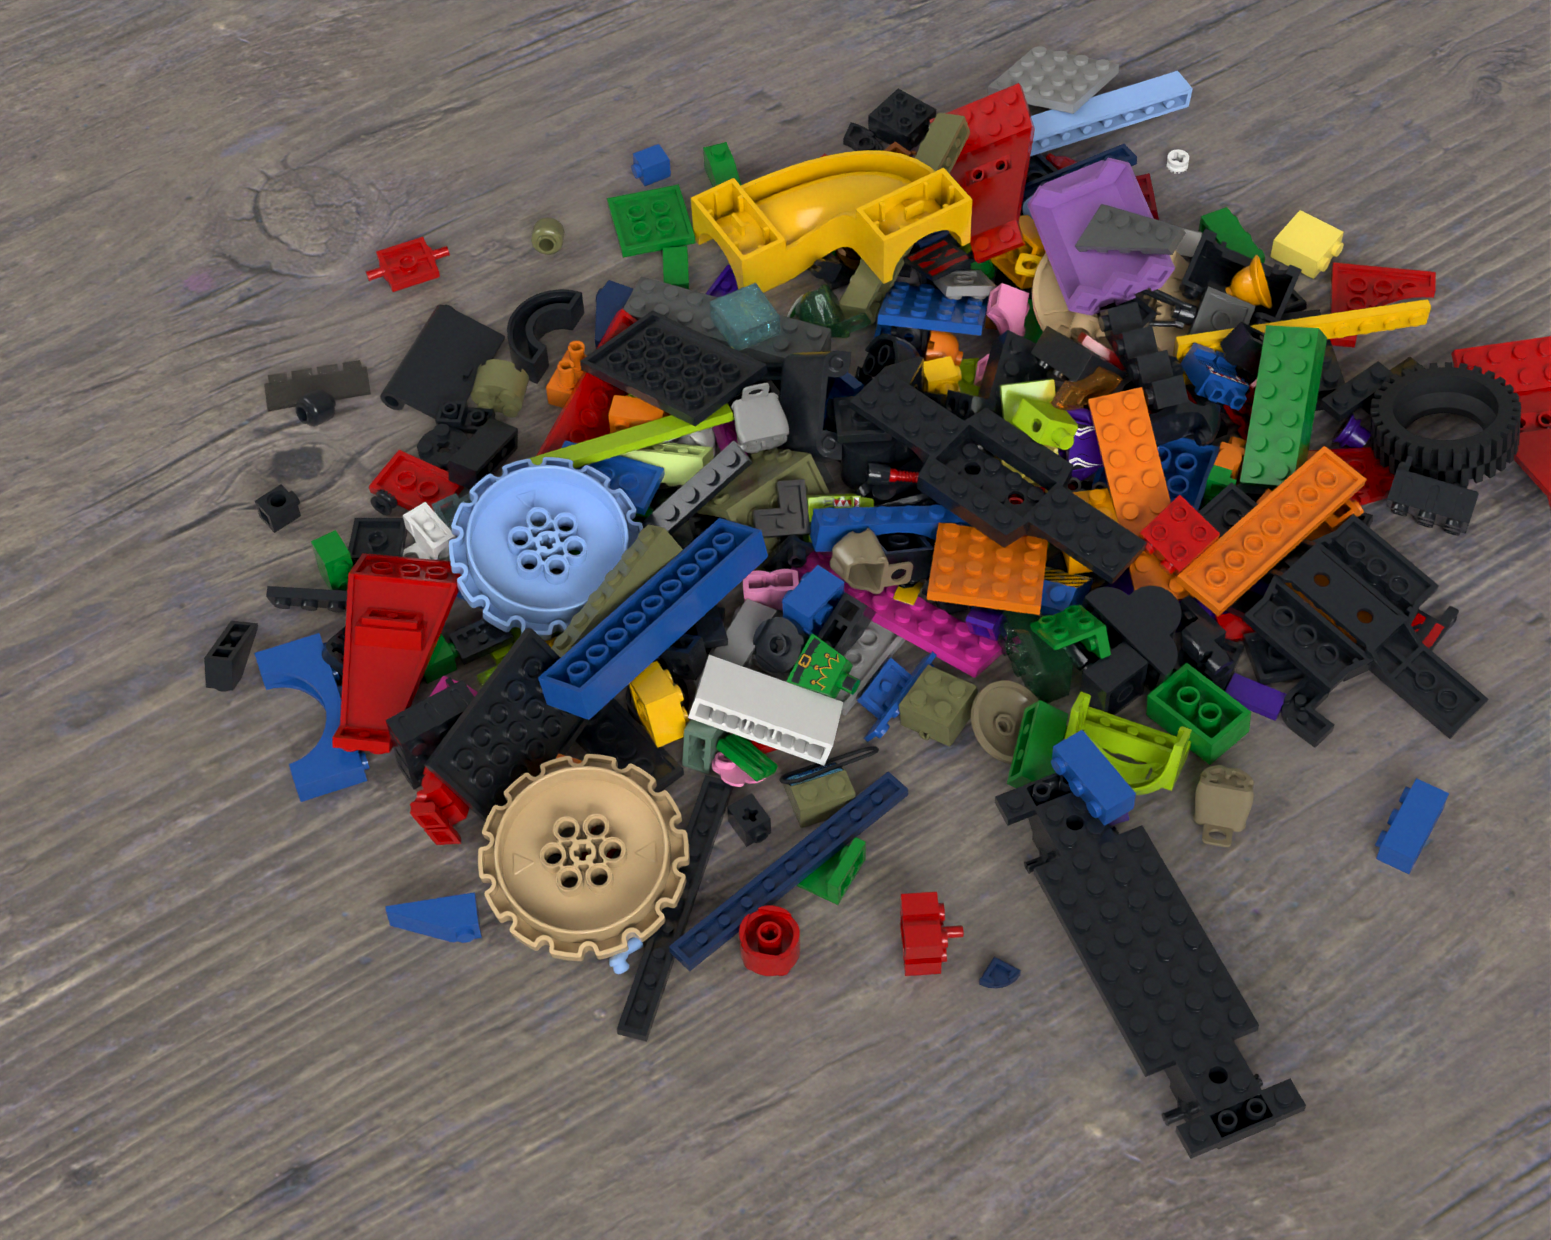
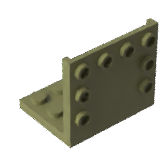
M772 448L759 451L758 453H750L749 459L752 461V464L697 513L725 518L728 521L754 528L753 510L779 508L776 489L777 481L805 479L806 495H826L830 493L810 453ZM781 537L764 538L768 556L777 548V541ZM763 562L756 569L753 570H760L771 573V571L763 568Z

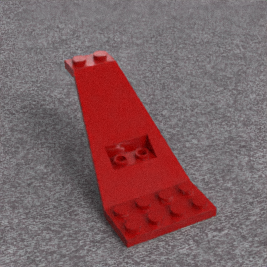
M1017 83L945 113L965 116L970 130V135L950 175L972 199L970 244L975 261L978 264L1025 246L1019 218L1035 128L1023 88L1020 83ZM1005 164V167L999 170V166ZM982 173L981 178L976 179L977 174Z
M1551 336L1453 350L1451 355L1455 368H1459L1460 363L1468 364V370L1478 366L1482 368V374H1485L1488 370L1494 372L1495 379L1501 376L1506 380L1505 386L1511 384L1514 388V393L1518 394L1519 402H1521L1520 423L1522 428H1520L1518 452L1516 455L1514 454V460L1547 496L1551 510ZM1541 417L1546 418L1548 424L1542 423Z
M362 553L348 573L340 726L332 737L333 748H342V750L347 752L357 750L370 751L377 755L390 753L393 745L386 719L411 707L459 592L457 579L462 574L452 572L450 561Z

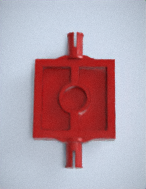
M420 237L376 251L379 267L365 272L368 281L383 277L388 281L392 292L439 278L440 274L436 260L450 256L447 246L432 250L426 244L424 238Z

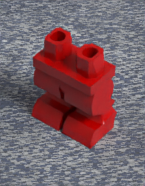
M425 766L423 772L425 776L421 783L423 790L417 791L415 801L410 803V814L424 828V831L436 845L461 844V836L453 825L466 819L469 807Z

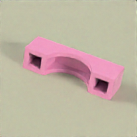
M1003 283L990 291L986 315L995 323L1000 335L1009 330L1024 337L1026 331L1024 321L1029 311V293ZM989 354L978 361L974 381L976 386H981Z

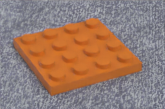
M939 522L926 600L1040 615L1048 541L1042 538L1023 536L1004 548L974 527Z

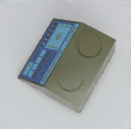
M833 762L787 777L784 780L800 778L838 763ZM843 767L802 782L783 784L800 828L828 820L855 798V791Z

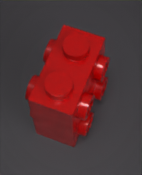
M1181 495L1173 500L1139 533V537L1147 542L1144 552L1150 556L1154 554L1161 561L1159 563L1160 567L1167 574H1174L1176 577L1214 544L1220 536V533Z

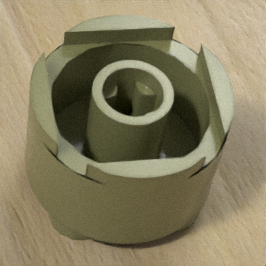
M500 359L487 360L483 366L480 364L471 392L472 400L478 405L477 408L494 409V412L503 413L507 417H516L522 408L529 383V376L526 371L522 369L520 372L514 369V363Z

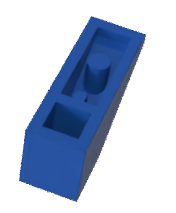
M475 892L385 906L389 924L393 927L449 942L467 943L474 939L482 938Z

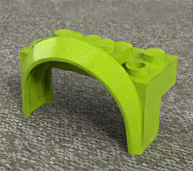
M1080 692L1071 708L1065 739L1083 730L1134 790L1136 795L1149 794L1161 788L1172 791L1188 757L1191 746L1189 738L1192 730L1182 726L1179 728L1177 737L1089 707L1091 695ZM1103 749H1106L1110 753H1119L1131 757L1136 762L1146 764H1133L1119 760L1108 754Z

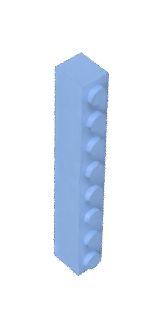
M1178 71L1094 96L1074 114L1052 109L1032 115L1031 118L1035 132L1030 156L1189 107L1193 88Z

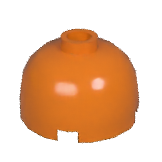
M930 330L926 352H924V362L951 356L954 365L960 367L963 351H959V341L952 332Z

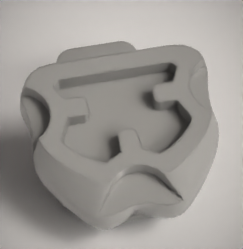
M768 383L745 387L742 391V398L734 401L731 406L732 410H734L737 441L740 447L745 452L758 453L762 450L776 448L785 443L789 434V425L778 400V395L769 393ZM762 389L757 394H749L753 390Z

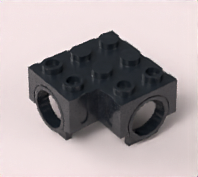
M1407 456L1406 461H1400L1387 498V507L1391 508L1390 512L1406 517L1407 513L1413 514V518L1417 519V524L1428 528H1433V525L1444 527L1445 533L1460 536V533L1466 534L1479 493L1467 489L1468 486L1461 487L1459 482L1450 484L1409 472L1413 462V457Z
M451 677L445 680L447 688L386 719L398 767L413 790L422 786V779L425 776L423 774L424 764L474 698L463 680L454 683Z

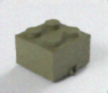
M927 665L899 704L901 725L918 732L919 736L924 740L931 738L951 747L971 718L972 704L978 694L977 686Z

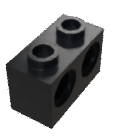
M683 634L653 662L657 661L663 670L668 669L671 677L697 680L703 672L708 659L702 636Z

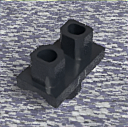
M793 533L788 537H781L777 541V548L763 561V568L771 572L779 569H791L792 567L801 568L807 562V556L814 551L813 544L802 541Z

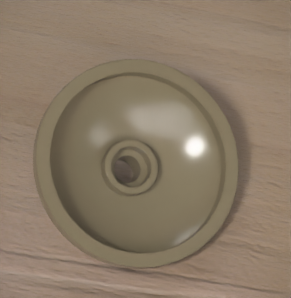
M996 681L984 687L973 701L971 723L974 734L983 749L1001 762L1012 763L1024 710L1039 701L1029 689L1013 681Z

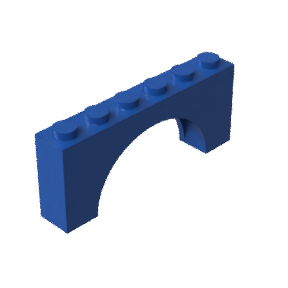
M320 633L254 653L266 690L293 688L303 691L314 697L326 711L325 729L317 745L306 756L289 764L301 802L366 782L367 778L364 770L369 769L365 752L359 754L358 750L347 752L342 750V748H333L332 737L340 726L342 685L337 687L335 681L340 680L339 673L322 658V650L326 643L322 642Z

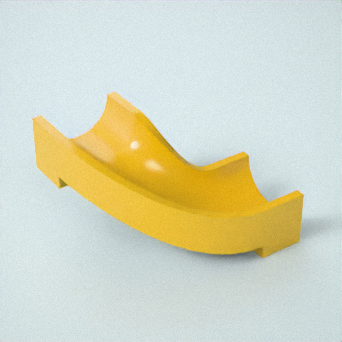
M863 150L828 155L786 167L741 186L735 178H732L691 197L695 241L698 245L712 239L717 242L730 263L737 281L739 296L744 302L788 282L811 267L816 260L841 247L854 249L881 282L885 284L893 279L895 267L903 254L915 242L926 235L941 230H948L961 246L970 243L972 199L944 167L935 171L918 159L889 151Z

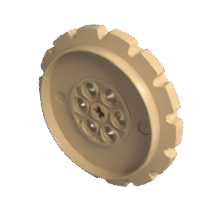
M586 754L584 760L579 764L574 763L571 756H564L542 763L540 765V775L533 777L529 773H525L515 780L504 791V796L508 801L507 804L504 806L494 805L486 819L482 834L490 842L487 846L480 847L478 850L479 877L483 883L492 884L485 891V897L499 922L513 921L510 927L512 936L535 951H538L543 945H549L551 957L569 961H583L584 955L588 951L595 952L597 959H605L629 950L628 940L636 937L641 942H644L652 936L666 921L664 914L661 912L662 909L665 907L675 908L682 896L686 885V876L678 870L682 866L689 865L690 850L686 830L675 828L682 822L681 813L675 801L666 790L659 793L654 792L657 786L655 778L634 764H628L626 768L618 769L616 758L597 754ZM595 826L605 827V830L600 835H592L590 833L591 829ZM564 829H575V833L571 837H561ZM611 849L621 850L620 856L615 859H609L606 857V854ZM588 852L586 860L581 861L582 853ZM552 854L562 856L561 860L556 864H549L547 862V859ZM598 875L608 877L607 881L602 885H595L593 883L594 878ZM570 877L578 879L577 884L571 888L563 886L564 881Z

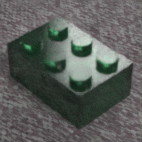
M1004 611L1002 624L1000 625L1001 639L998 641V644L1002 648L1001 653L1010 659L1014 674L1017 677H1021L1025 683L1024 687L1029 689L1038 700L1047 704L1068 696L1073 669L1071 659L1064 648L1054 650L1031 630L1030 624L1039 621L1043 617L1041 612L1040 615Z

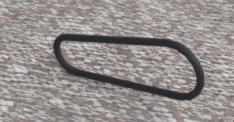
M876 746L860 748L827 759L825 765L865 751L871 752L800 778L784 780L792 775L823 766L815 763L782 775L779 781L782 784L802 782L878 753L879 748Z

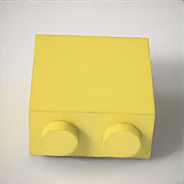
M1299 210L1274 239L1270 257L1287 266L1293 265L1302 269L1301 273L1314 279L1321 271L1324 272L1328 268L1333 256L1337 257L1341 253L1344 243H1342L1344 232Z

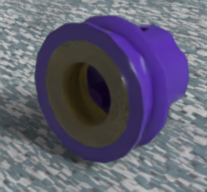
M1352 413L1338 428L1332 442H1338L1339 447H1343L1346 444L1350 448H1362L1371 434L1370 431L1360 425L1361 419H1355Z

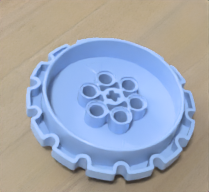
M544 457L540 465H534L531 459L519 460L504 465L502 467V476L486 475L470 490L469 494L472 502H462L455 513L451 531L457 538L449 541V557L452 572L462 574L457 579V587L472 608L484 607L483 618L495 627L505 632H509L513 627H518L521 629V634L526 628H530L543 640H551L554 632L563 633L571 623L573 616L580 612L587 603L589 596L605 580L606 574L613 570L621 560L622 554L638 538V534L643 529V526L640 522L632 521L636 516L635 506L621 488L616 490L609 489L610 478L588 465H585L581 470H576L573 468V461L569 459ZM535 521L543 522L544 525L537 527L534 526L532 523ZM562 526H568L571 528V530L565 532L560 530L559 528ZM517 540H523L526 542V544L516 545L514 542ZM578 550L581 553L579 555H571L568 552ZM525 564H533L536 567L529 570L523 566ZM557 568L563 572L556 575L550 571Z

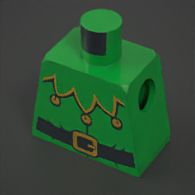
M811 634L787 679L788 683L836 699L840 690L853 695L860 685V679L849 674L853 664L814 634Z

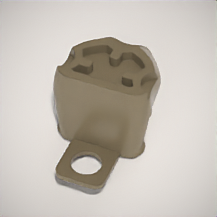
M867 528L862 533H855L853 531L848 533L832 548L831 569L854 589L880 594L884 587L906 584L911 579L913 564L911 562H903L889 565L875 533L870 528ZM898 569L906 570L903 577L899 579L891 578L894 571Z
M1215 765L1201 772L1195 792V813L1193 819L1195 823L1204 826L1202 842L1221 847H1230L1233 831L1240 832L1245 829L1246 820L1254 800V782L1243 770ZM1214 831L1221 832L1226 838L1216 840L1211 838L1209 833Z

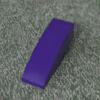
M975 606L967 615L965 622L970 633L997 641L999 636L1003 637L1010 616L1008 613L996 609Z

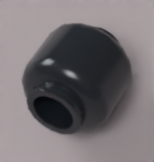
M314 389L298 398L295 408L297 417L304 424L313 427L318 426L334 417L336 402L334 397L323 389Z

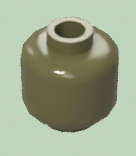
M547 217L538 220L533 226L531 237L535 250L545 255L558 252L563 246L565 233L563 225L554 218Z

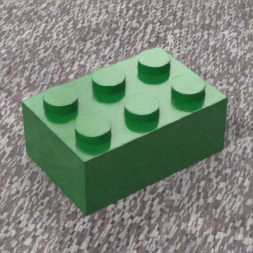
M1188 663L1147 695L1146 716L1169 734L1176 737L1180 727L1183 726L1191 729L1189 741H1191L1190 750L1209 765L1215 762L1249 732L1251 711Z

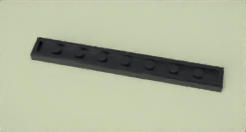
M677 487L658 489L652 499L654 510L677 491ZM688 521L671 535L683 550L694 541ZM715 605L693 625L695 635L702 636L705 649L728 645V637L718 607Z

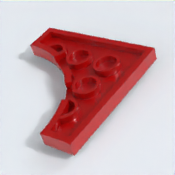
M1333 262L1330 314L1385 306L1395 301L1409 298H1434L1436 272ZM1357 335L1332 338L1330 341L1332 346L1355 348Z

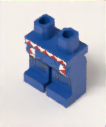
M1193 343L1180 364L1183 366L1191 383L1196 386L1194 389L1195 393L1208 398L1210 401L1220 402L1230 406V408L1240 410L1247 400L1245 394L1250 388L1248 383L1238 376L1235 370L1236 366H1232L1225 360V353L1217 350L1215 352L1214 349Z

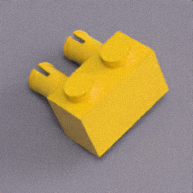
M951 356L924 362V391L947 394L948 390L960 392L958 381L962 380L961 371L958 365H954Z

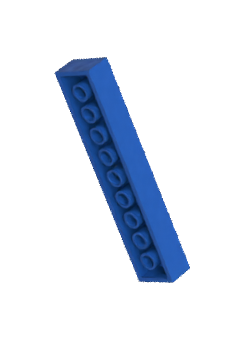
M722 518L716 520L538 677L547 705L588 720L591 719L768 558L762 530Z

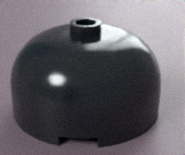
M890 334L878 335L866 347L865 351L868 354L863 366L857 367L855 378L865 387L873 379L872 377L877 376L884 367L920 357V355L911 343Z

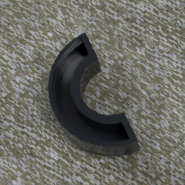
M566 289L541 292L522 302L510 316L507 325V337L511 360L515 364L516 370L521 372L523 369L526 371L529 381L538 384L549 367L547 347L540 343L539 340L553 330H574L584 315L582 292Z

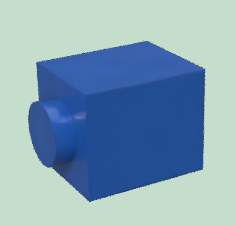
M659 144L633 153L634 164L631 165L634 177L636 179L639 178L644 186L671 177L670 159Z

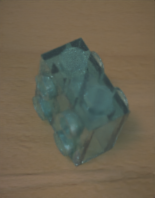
M756 283L710 301L711 320L729 346L737 351L781 334L780 316Z

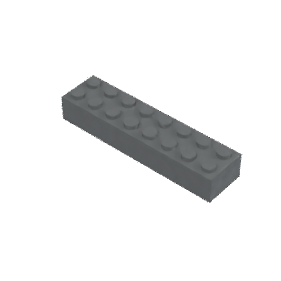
M642 276L623 308L637 321L653 310L763 363H783L784 359L792 353L831 351V329Z

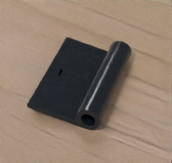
M437 305L381 393L380 399L387 407L393 410H402L405 404L436 419L441 400L467 402L473 389L479 365L482 364L483 366L487 360L493 359L506 336L456 311L450 305Z

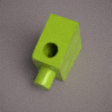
M1026 398L1022 399L1011 421L1037 443L1061 448L1062 450L1072 447L1074 436L1078 430V424L1062 406Z

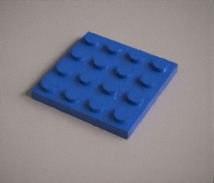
M899 281L895 282L891 290L886 293L878 313L877 324L981 336L986 319L989 296H986L985 299L962 296L961 299L955 300L947 298L940 289H935L933 285L922 284L917 287L909 286V283Z

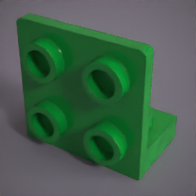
M1080 604L1069 606L1064 611L1054 615L1043 616L1039 621L1030 624L1031 630L1054 650L1080 641L1086 646L1088 651H1092L1100 659L1111 655L1106 626Z
M855 837L850 846L846 845L796 886L839 905L866 860V842Z

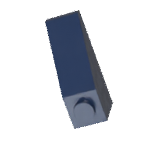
M608 280L605 286L598 290L596 294L595 323L596 349L616 313L624 308L634 290L633 288Z

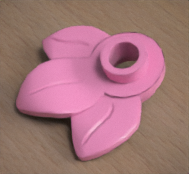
M718 752L712 760L711 767L713 771L721 775V779L729 785L742 787L745 783L755 784L766 779L764 778L756 782L721 752Z

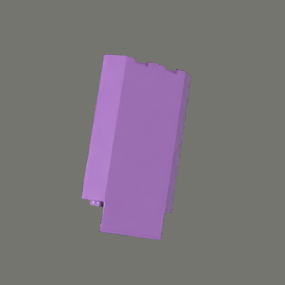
M1107 158L1106 161L1101 160L1047 182L1043 186H1039L1027 204L1068 310L1086 315L1099 313L1101 307L1113 302L1119 305L1136 298V293L1148 288L1151 291L1162 288L1175 270L1170 255L1142 254L1141 251L1120 253L1119 250H1108L1107 253H1101L1094 249H1088L1087 252H1079L1076 249L1077 241L1101 204L1154 219L1130 163L1112 158Z

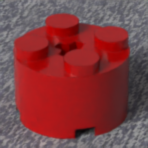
M767 905L759 907L758 911L746 915L742 920L739 928V941L744 966L748 970L763 976L787 975L796 964L800 955V929L791 913L784 908Z

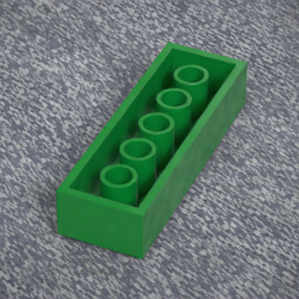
M1266 325L1240 483L1243 485L1262 486L1274 491L1307 461L1327 337L1319 328Z

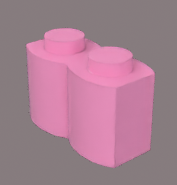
M779 569L771 573L760 570L752 571L743 579L744 602L746 599H750L767 607L783 610L782 599L789 590H794L799 584L798 571L792 569Z

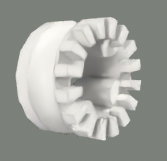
M1179 149L1169 152L1166 164L1170 172L1174 171L1175 174L1176 172L1178 174L1180 172L1184 173L1188 169V153Z

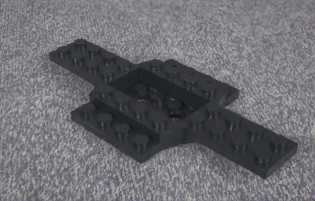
M1231 482L1198 513L1220 533V538L1258 504ZM1354 514L1336 531L1313 541L1304 539L1262 577L1269 584L1266 593L1242 619L1327 694L1340 682L1370 671L1449 739L1489 700L1425 646L1411 626L1419 607L1437 591L1439 585ZM1314 576H1326L1329 580V585L1325 587L1318 586L1314 582ZM1285 583H1290L1295 590L1300 591L1311 602H1313L1316 608L1321 609L1331 619H1333L1337 626L1343 628L1351 636H1353L1358 644L1365 647V652L1360 647H1358L1353 641H1351L1346 635H1344L1339 629H1337L1332 623H1330L1326 618H1324L1319 612H1317L1312 606H1310L1305 600H1303L1299 595H1297L1292 589H1290ZM1360 611L1370 613L1372 622L1362 623L1358 620L1357 613Z

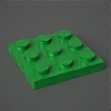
M679 184L607 198L609 212L623 258L660 251L664 247H680L696 243Z

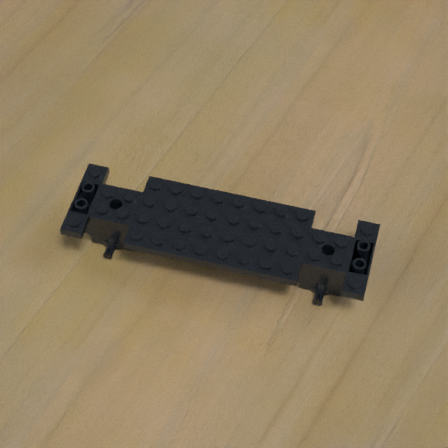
M1057 773L995 796V804L1007 826L1027 818L1029 819L1033 833L1032 840L1039 851V857L1027 862L1025 861V869L1028 874L1034 872L1038 883L1144 1076L1147 1077L1162 1070L1167 1074L1170 1080L1169 1087L1177 1100V1108L1162 1113V1118L1166 1126L1182 1119L1185 1120V1123L1176 1126L1175 1132L1190 1159L1215 1148L1221 1149L1273 1127L1281 1120L1305 1111L1306 1104L1291 1078L1262 1090V1079L1259 1078V1074L1253 1075L1236 1046L1234 1040L1258 1031L1259 1024L1143 825L1119 834L1115 826L1113 828L1109 824L1104 826L1098 818H1094L1089 813L1084 800L1080 796L1077 797L1073 794L1065 777ZM1218 1077L1222 1079L1224 1083L1216 1084L1212 1082L1210 1078Z

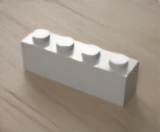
M746 599L743 606L735 610L733 622L729 628H725L728 645L716 647V649L712 648L708 656L712 655L751 669L754 665L752 664V657L756 653V645H753L755 631L763 621L777 617V610ZM701 675L697 678V680H694V682H693L694 685L696 686V690H697V687H698V684H699Z

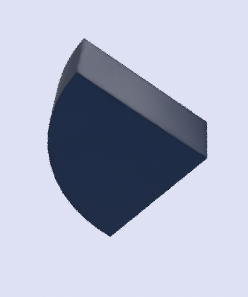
M994 957L980 978L979 985L987 988L1006 987L1019 978L1021 970Z

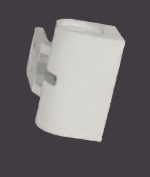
M424 502L404 514L405 527L415 538L416 543L404 549L403 557L414 554L419 559L450 561L449 541L456 539V536L452 534V531L430 506Z

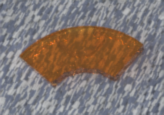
M1099 366L1092 375L1084 380L1076 382L1065 381L1051 401V404L1061 410L1083 408L1084 405L1088 404V399L1109 395L1119 385L1122 378L1118 374Z

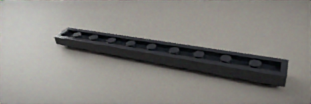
M707 775L704 777L686 829L690 862L689 865L682 866L678 870L685 874L686 885L675 908L665 907L662 909L661 912L664 914L666 921L648 938L617 1027L618 1035L646 1042L648 1040L675 957L670 953L669 946L684 934L733 790L732 785L725 783L720 778Z

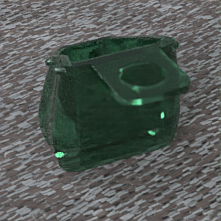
M826 284L821 285L817 290L806 292L795 307V314L799 320L831 329V338H848L851 332L871 324V320L866 313H860L845 320L837 296ZM855 320H863V322L858 325H850Z

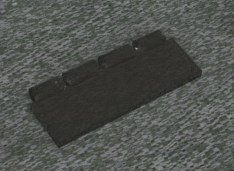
M361 360L342 363L343 371H339L338 364L317 367L318 375H313L312 368L291 371L292 379L289 380L286 372L268 375L269 383L264 384L268 411L296 407L298 398L314 389H323L331 394L335 400L370 395L367 367H362Z

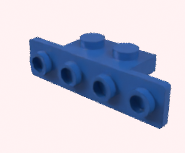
M933 651L919 662L911 674L890 657L856 700L878 718L864 737L867 742L875 737L880 739L888 731L890 725L887 722L891 717L896 718L900 714L899 704L927 665L934 667L932 661L937 655Z

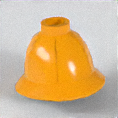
M1256 255L1249 266L1240 270L1232 278L1231 286L1226 288V293L1252 305H1263L1264 307L1271 308L1272 301L1260 258Z

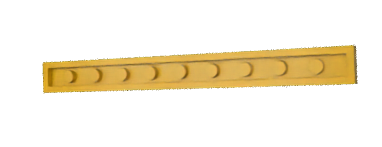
M1428 299L1258 324L1251 327L1265 333L1266 325L1319 328L1327 339L1343 338L1352 335L1425 325L1431 305ZM1234 328L1178 336L1175 339L1173 356L1177 357L1179 362L1182 361L1193 343L1214 349L1215 352L1217 350L1224 353L1220 343Z

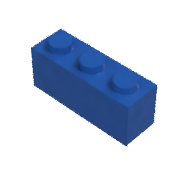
M1083 730L1053 746L1051 760L1053 769L1058 775L1065 777L1073 794L1077 797L1080 796L1084 800L1089 813L1094 818H1098L1104 826L1134 809L1136 793Z
M1417 778L1411 788L1406 786L1399 799V802L1402 803L1400 810L1394 808L1388 819L1387 824L1391 827L1388 832L1382 830L1375 844L1376 847L1380 848L1376 859L1410 874L1444 809L1449 793Z

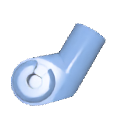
M632 937L628 940V951L609 958V965L613 967L616 974L626 972L629 969V964L626 961L628 955L644 947L638 938Z

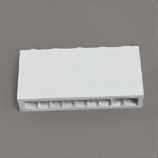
M709 655L701 674L688 718L824 766L834 744L843 702Z

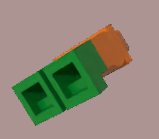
M1231 436L1228 443L1222 441L1218 456L1207 479L1202 508L1231 482L1234 485L1240 484L1246 440Z

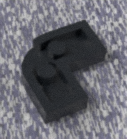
M1305 676L1285 696L1282 706V718L1291 731L1316 748L1333 731L1335 724L1315 710L1329 694L1308 676Z

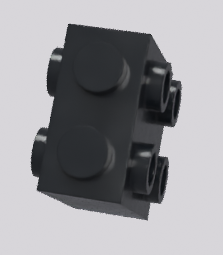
M898 88L868 115V130L874 133L875 137L889 145L897 142L910 151L913 147H917L927 135L930 126L929 120L936 117V109Z

